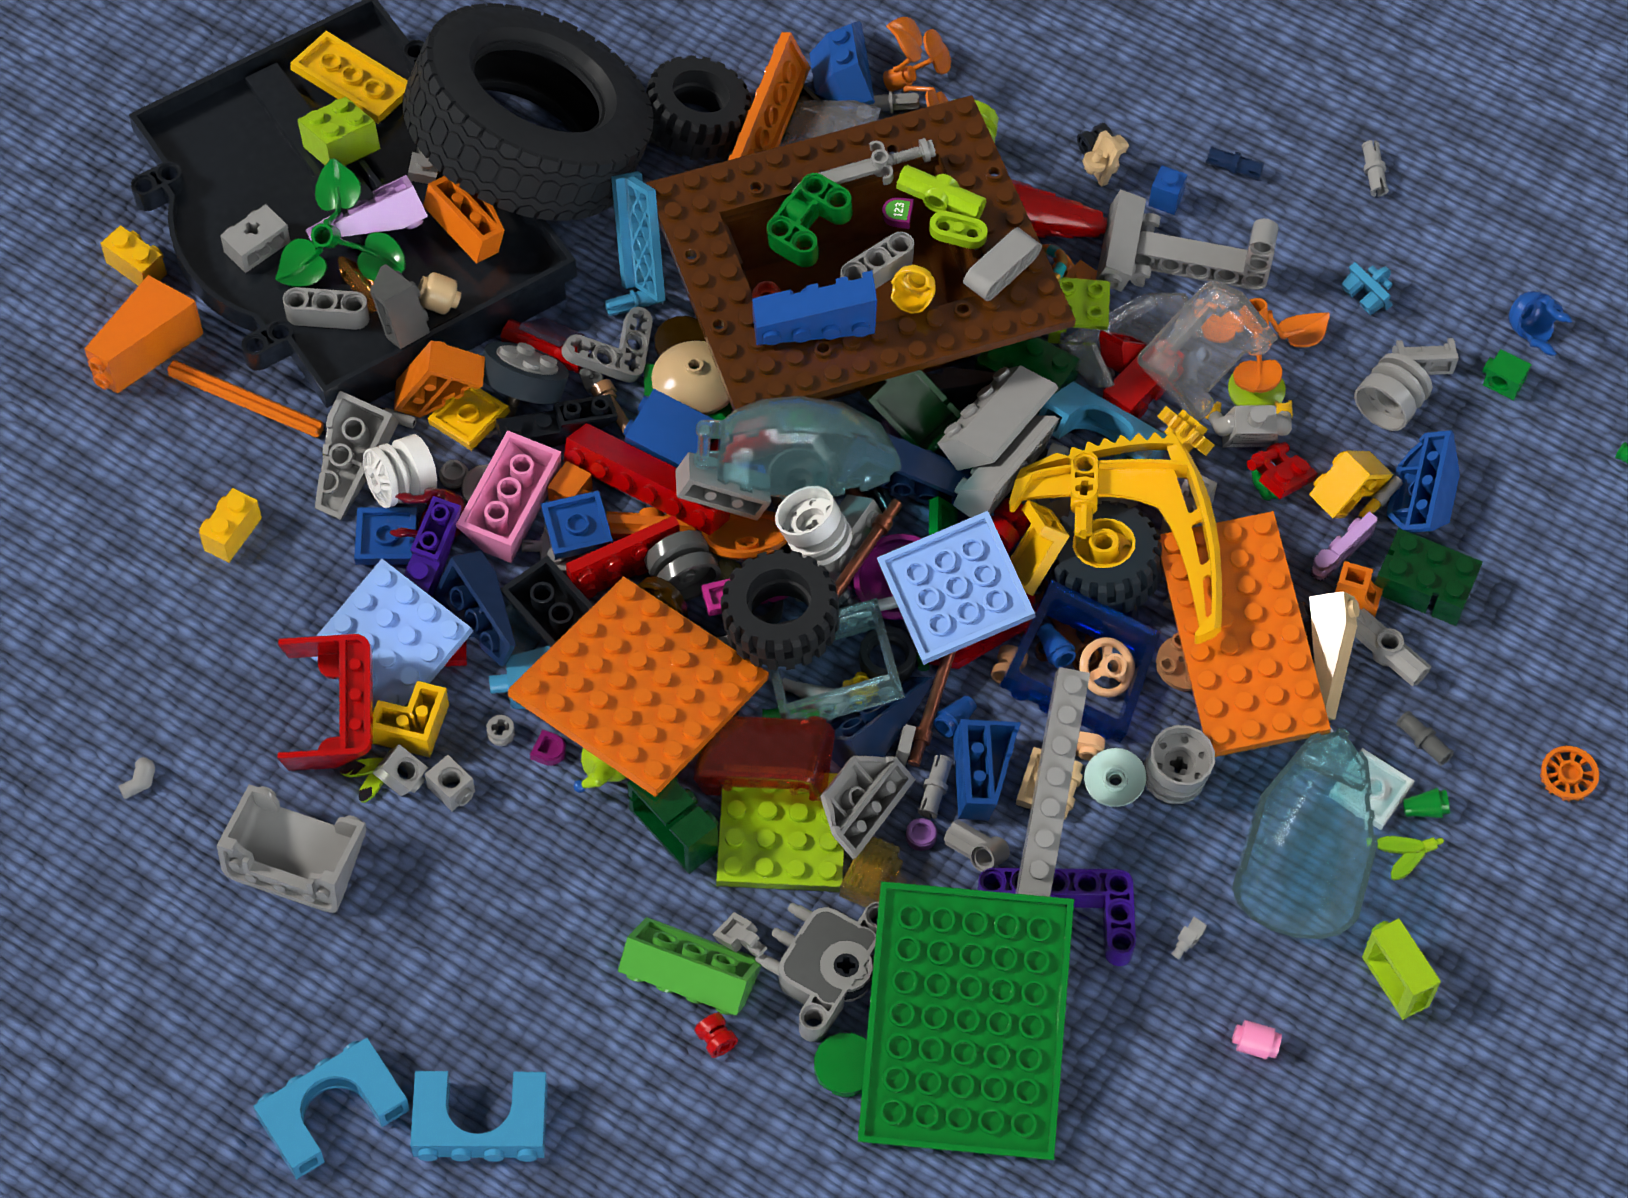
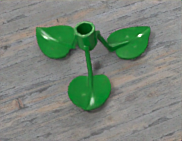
M330 159L324 166L315 188V197L319 207L325 211L335 209V212L328 219H324L323 224H318L312 229V241L295 239L285 247L275 278L276 281L282 284L304 287L319 282L327 271V262L320 256L323 252L322 247L334 248L338 244L363 251L358 257L357 265L361 274L369 280L375 281L380 267L385 264L394 271L403 273L406 264L403 250L390 235L380 232L371 233L365 240V246L341 239L340 230L336 226L331 225L340 215L341 208L350 209L354 207L361 196V183L358 177L337 159Z

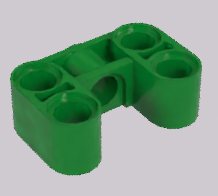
M807 174L769 220L767 235L770 248L800 267L813 266L819 258L818 241L816 235L809 228L819 216L836 225L847 223L852 217L850 192L821 174ZM814 190L819 191V192H817V193H810L811 191H814ZM837 204L844 205L842 207H834ZM785 233L783 236H777L776 234ZM803 247H809V248H810V249H808V250H800V248H803Z

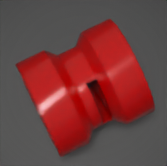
M720 1012L707 1016L694 1029L698 1038L706 1042V1050L712 1058L726 1054L738 1043L737 1036L732 1030L727 1029L726 1020Z

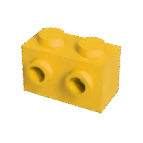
M120 225L100 243L106 263L138 286L148 275L159 281L167 275L163 253L156 246L146 244L140 235L133 230L128 231Z
M234 488L226 496L221 497L214 513L210 518L205 519L200 526L199 534L204 551L230 563L262 519L258 500Z

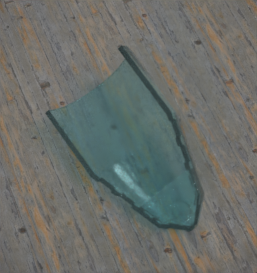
M1338 728L1336 732L1324 735L1320 733L1311 735L1257 800L1232 890L1236 902L1252 920L1271 931L1294 938L1323 939L1342 934L1359 919L1378 840L1373 830L1375 815L1370 805L1372 790L1368 759L1362 751L1358 752L1348 738L1350 733L1346 729Z

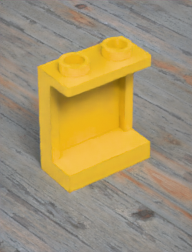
M1027 499L1022 511L1031 525L1010 560L1025 592L1033 596L1070 536L1051 509Z

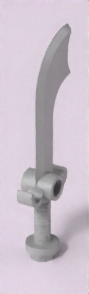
M925 138L918 140L919 147L917 146L894 154H888L882 142L872 141L869 143L870 150L875 151L872 153L871 158L819 172L818 174L827 177L837 184L874 174L879 177L883 176V185H888L894 179L893 168L891 167L893 164H899L918 157H922L924 162L931 161V157L936 156L931 139L927 141ZM814 190V191H811L810 193H817V192H819V191Z

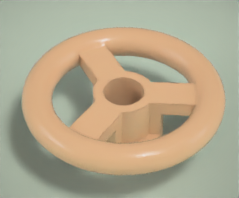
M1103 637L1092 641L1083 650L1080 657L1079 670L1090 673L1088 689L1101 697L1112 698L1124 693L1132 684L1135 675V663L1130 650L1122 642L1114 638ZM1102 647V660L1096 669L1089 672L1088 665L1092 653ZM1113 648L1119 651L1120 654L1113 653ZM1108 663L1112 666L1111 671L1108 669ZM1105 676L1114 678L1120 684L1117 687L1106 689L1098 686L1094 680Z

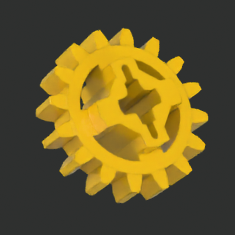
M1165 406L1157 417L1168 425L1164 432L1167 435L1170 432L1174 433L1188 452L1195 447L1207 456L1215 446L1204 436L1208 429L1182 409L1179 414H1176L1169 407Z

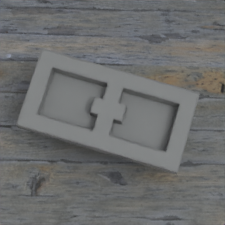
M1447 338V343L1444 346L1404 347L1402 340H1396V346L1392 348V353L1402 354L1416 361L1428 375L1454 374L1459 359L1454 338Z

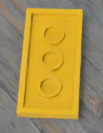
M325 31L290 62L293 72L337 99L347 97L377 124L403 102L408 80L328 31Z

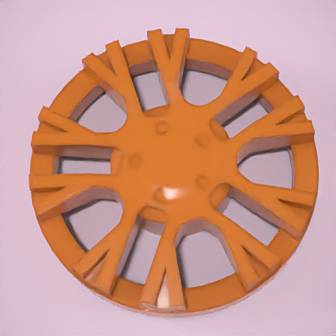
M1560 746L1551 750L1545 756L1541 764L1540 778L1541 782L1546 786L1545 789L1549 791L1548 793H1553L1562 798V801H1579L1590 795L1596 788L1599 781V769L1593 757L1586 751L1574 746ZM1569 752L1570 760L1564 761L1560 753ZM1577 755L1582 757L1579 763L1574 761ZM1589 763L1592 771L1585 772L1582 766ZM1547 767L1554 769L1556 772L1547 773L1546 769ZM1582 777L1588 778V779H1593V782H1592V781H1589V780H1586V779H1583ZM1555 778L1558 779L1557 781H1555V782H1553V783H1551V781H1550V780L1555 779ZM1578 784L1585 786L1587 790L1582 792ZM1559 785L1564 786L1565 792L1559 790L1556 787ZM1572 786H1573L1574 793H1571V792H1570V787H1572Z

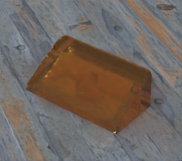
M344 256L339 257L338 263L343 279L353 291L362 293L366 297L369 312L377 311L370 292L374 282L361 274L356 262Z

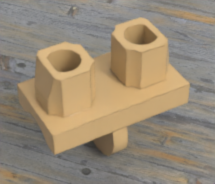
M1105 130L1100 132L1093 150L1084 155L1082 160L1085 166L1084 169L1088 174L1094 175L1097 178L1098 184L1101 187L1108 184L1112 174L1117 173L1120 166L1119 158L1121 154L1126 153L1129 147L1128 142L1121 135L1112 137Z

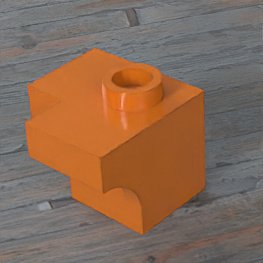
M1344 561L1335 593L1344 591L1354 596L1359 604V609L1364 608L1375 617L1383 589L1373 583L1371 579L1373 569Z

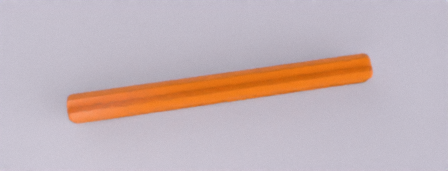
M173 360L168 366V375L172 378L308 435L319 437L324 430L323 422L184 363Z

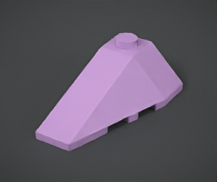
M407 175L372 191L374 194L373 199L369 201L359 200L354 207L347 209V213L343 215L341 212L331 225L336 226L340 230L341 237L398 230L405 227L412 229L423 223L422 219L428 216L414 186ZM324 219L306 229L311 241L312 229L318 224H323Z

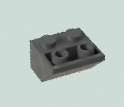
M386 264L381 266L370 292L386 338L402 349L430 333L426 322L429 320L426 310L420 304L419 297L421 294L417 285L413 281L409 282L405 279L400 271H394Z

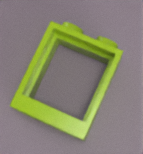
M1399 918L1390 923L1383 921L1377 924L1371 930L1372 933L1366 942L1367 945L1362 958L1402 1020L1430 1007L1441 981Z

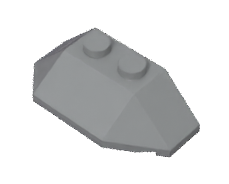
M851 757L820 796L833 837L852 859L857 858L916 780L897 757Z

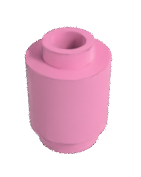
M1244 1020L1242 1025H1236L1232 1043L1237 1044L1236 1051L1263 1059L1268 1057L1275 1059L1281 1044L1282 1034L1275 1032V1028Z

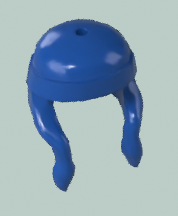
M1535 291L1521 294L1511 306L1508 318L1514 332L1526 339L1530 347L1540 348L1542 352L1550 356L1557 354L1553 347L1546 343L1554 332V321L1572 322L1571 317L1563 313L1560 302L1545 293Z

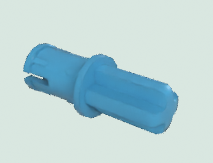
M630 290L629 294L606 300L605 308L609 316L629 312L633 307L644 308L658 303L661 304L663 301L656 302L642 291L634 292V290Z

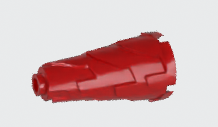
M1012 180L1037 237L1095 238L1100 233H1105L1107 217H1103L1102 211L1085 206L1079 201L1059 197L1055 193L1034 188L1030 184Z

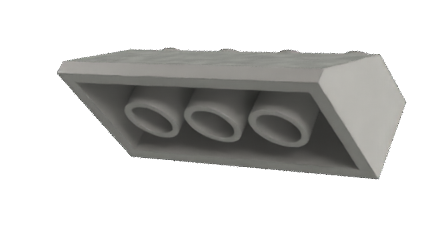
M1021 365L999 369L993 375L994 380L977 393L978 398L961 411V417L958 421L952 423L944 430L945 435L937 444L957 471L994 463L1057 391L1058 386L1056 383Z
M1035 415L994 463L973 467L970 472L972 476L969 479L964 477L959 482L954 491L958 495L953 506L970 518L986 511L991 515L1013 489L1020 469L1036 462L1045 451L1059 418L1056 416Z

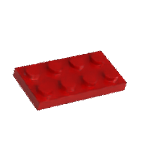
M673 515L566 563L567 577L587 599H590L597 592L608 587L612 588L623 576L628 579L635 575H643L648 572L644 564L647 552L665 537L680 532V524Z

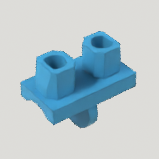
M1356 262L1349 266L1350 274L1341 284L1343 290L1353 298L1359 291L1364 289L1368 294L1360 301V305L1369 315L1374 314L1382 307L1387 311L1393 304L1389 301L1390 294L1381 285L1387 290L1393 286V283L1388 280L1391 270L1386 266L1378 270L1372 265L1367 270L1372 275L1371 277Z

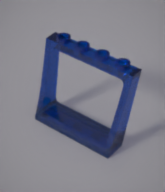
M1052 580L1034 611L1036 618L1030 620L999 686L1010 691L1012 697L1016 700H1029L1036 703L1042 712L1048 714L1053 688L1020 672V665L1044 616L1054 618L1096 639L1109 637L1119 640L1130 650L1136 660L1135 672L1127 689L1119 718L1116 719L1085 704L1081 726L1093 730L1094 734L1102 736L1105 740L1112 739L1121 743L1128 732L1161 632Z

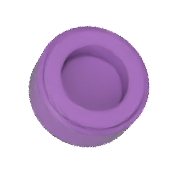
M918 818L909 823L906 829V841L911 848L925 851L935 845L937 828L932 821Z

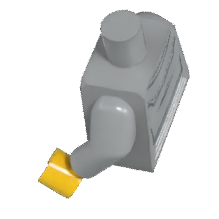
M1288 400L1287 403L1275 401V406H1234L1225 416L1221 414V402L1209 403L1204 401L1203 418L1208 419L1215 433L1222 436V448L1268 447L1278 443V435H1288L1292 430L1293 410L1291 400Z

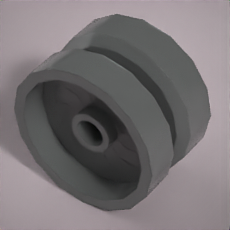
M687 530L667 536L656 543L644 558V564L650 577L656 576L674 585L681 593L685 602L702 595L701 586L718 581L721 575L720 567L715 557L710 554L709 545L699 531Z

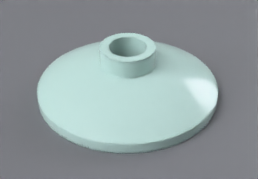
M1121 748L1106 749L1097 753V756H1093L1088 762L1084 773L1085 786L1090 796L1098 803L1109 807L1125 806L1134 802L1142 794L1146 785V770L1142 761L1134 753ZM1113 778H1119L1121 783L1119 785H1112L1110 781Z

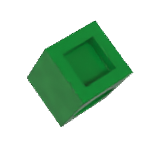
M1500 349L1495 359L1489 357L1482 372L1486 374L1483 386L1514 401L1527 379L1532 364Z

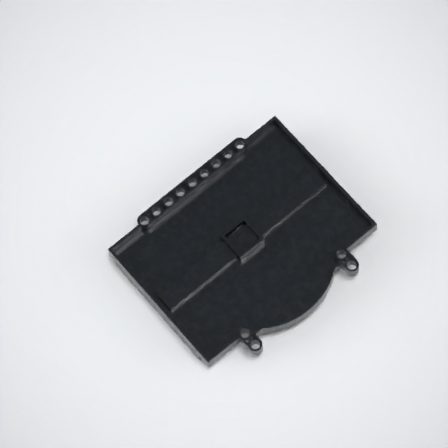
M362 0L129 114L133 132L157 165L137 175L131 181V189L136 206L143 211H152L165 204L168 205V225L179 267L190 287L218 315L233 324L253 331L244 337L241 344L245 363L250 369L260 371L291 356L326 408L334 404L340 391L367 403L377 400L396 389V380L431 340L441 341L449 346L469 351L500 335L509 319L522 323L566 300L565 283L577 277L575 258L547 221L536 219L535 215L533 218L518 215L516 210L511 213L498 208L497 203L494 202L493 207L505 230L500 249L497 254L476 264L425 209L428 217L422 219L423 223L412 229L405 227L380 233L393 237L403 250L406 265L404 272L401 274L409 282L413 281L418 287L422 277H428L432 272L447 276L457 281V291L461 292V298L457 308L451 307L446 314H440L424 308L429 317V320L426 322L430 333L400 349L386 338L370 292L374 281L365 278L358 268L357 260L363 251L339 244L334 248L322 247L323 252L320 256L327 262V271L324 277L313 285L300 287L362 293L367 299L370 320L364 328L357 330L298 326L291 324L287 320L283 295L287 290L296 288V286L285 285L275 279L281 255L287 245L246 273L224 253L220 235L229 227L235 226L245 219L252 211L258 210L265 204L287 224L290 241L295 239L310 240L306 229L335 212V209L332 211L322 210L317 204L315 188L319 175L325 165L303 147L297 119L311 111L331 104L337 98L293 72L290 62L325 31H328L408 80L424 42L421 40L409 41L378 0ZM403 102L379 124L375 122L381 149L346 165L348 169L355 173L361 183V196L359 199L361 201L373 199L374 194L372 191L405 175L408 176L412 152L416 153L417 144H415L407 129L403 115ZM444 171L437 172L436 180L444 176ZM410 181L423 205L428 184ZM341 208L343 215L348 212L347 209ZM371 233L344 236L341 239L365 246V240Z

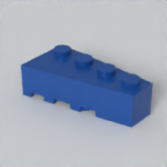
M873 271L862 272L863 278L850 281L847 276L835 279L836 284L819 287L818 283L807 285L801 292L795 294L791 290L752 298V316L756 345H776L778 343L794 341L801 343L815 339L833 340L838 337H864L869 334H875L877 296Z

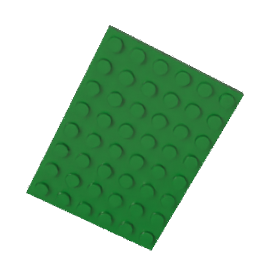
M881 881L857 1142L1054 1160L1074 899Z

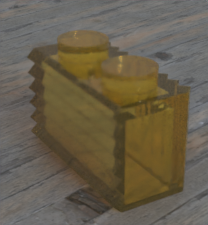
M872 836L857 858L853 859L840 885L839 896L866 908L873 902H879L881 881L889 882L891 876L896 878L903 864V860L900 859L901 848Z

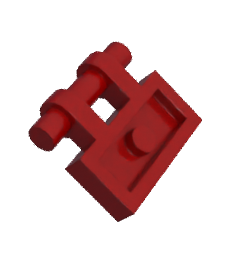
M1286 442L1274 443L1268 446L1266 451H1259L1253 454L1251 459L1247 461L1248 469L1251 471L1257 469L1262 474L1259 482L1279 499L1313 482L1318 474L1307 461L1298 455L1291 458L1288 457L1286 453L1289 452L1290 447Z

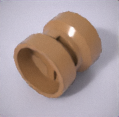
M1013 645L1001 646L997 655L998 663L994 665L991 677L1001 685L1008 687L1018 686L1022 679L1021 669L1026 666L1028 654L1023 649Z

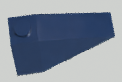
M910 677L882 693L880 696L881 701L857 707V715L846 721H843L842 718L836 719L815 734L811 740L815 746L840 768H843L853 756L884 757L934 681L932 677Z

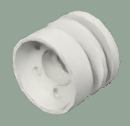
M416 434L394 440L392 445L386 443L379 445V447L366 449L363 455V466L368 486L374 498L384 508L395 506L397 503H404L395 498L399 493L423 495L426 488H437L436 467L432 455L422 438Z
M807 486L794 491L781 502L775 514L776 526L792 551L802 553L803 558L810 556L816 559L818 566L830 564L841 557L849 548L853 538L852 528L840 511L835 499L827 489L820 486Z

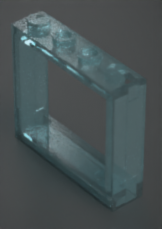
M877 598L839 609L840 623L838 631L835 632V640L876 628L888 674L788 703L780 668L778 667V670H769L786 732L905 698Z

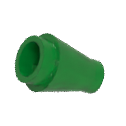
M1435 788L1403 799L1405 817L1443 818V815L1450 814L1446 790Z

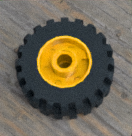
M1102 501V504H1098V509L1093 514L1092 536H1086V539H1080V536L1074 535L1075 513L1069 511L1068 517L1064 515L1059 519L1070 537L1050 567L1048 574L1054 592L1060 595V599L1069 606L1073 604L1075 610L1082 613L1086 610L1093 616H1100V613L1116 616L1117 612L1123 611L1127 613L1134 610V605L1136 604L1141 606L1148 600V596L1154 594L1162 576L1160 557L1162 556V543L1158 541L1161 539L1158 529L1154 527V523L1149 517H1143V512L1134 507L1129 509L1128 505L1118 502L1115 505L1111 504L1110 501Z

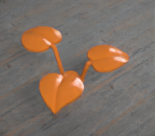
M900 17L891 21L886 27L894 34L907 59L894 66L893 69L883 73V81L886 88L892 92L902 88L905 93L909 91L926 92L927 107L948 102L945 94L941 91L936 93L934 87L911 86L916 81L915 71L933 63L938 74L942 75L950 70V52L940 34L936 30L930 29L924 33L922 39L919 27L910 17ZM923 42L926 53L930 58L914 66H907L910 62H917L921 59L922 49L920 46Z
M1261 298L1248 300L1244 305L1245 312L1232 308L1195 309L1197 329L1202 337L1210 342H1230L1234 339L1236 333L1243 332L1245 325L1251 332L1255 333L1257 361H1244L1235 368L1233 373L1236 385L1252 393L1271 391L1282 379V367L1278 361H1262L1260 333L1266 330L1269 321L1281 339L1288 338L1291 346L1311 347L1322 341L1330 320L1329 312L1310 313L1288 317L1278 325L1273 318L1272 311L1268 310L1267 302Z

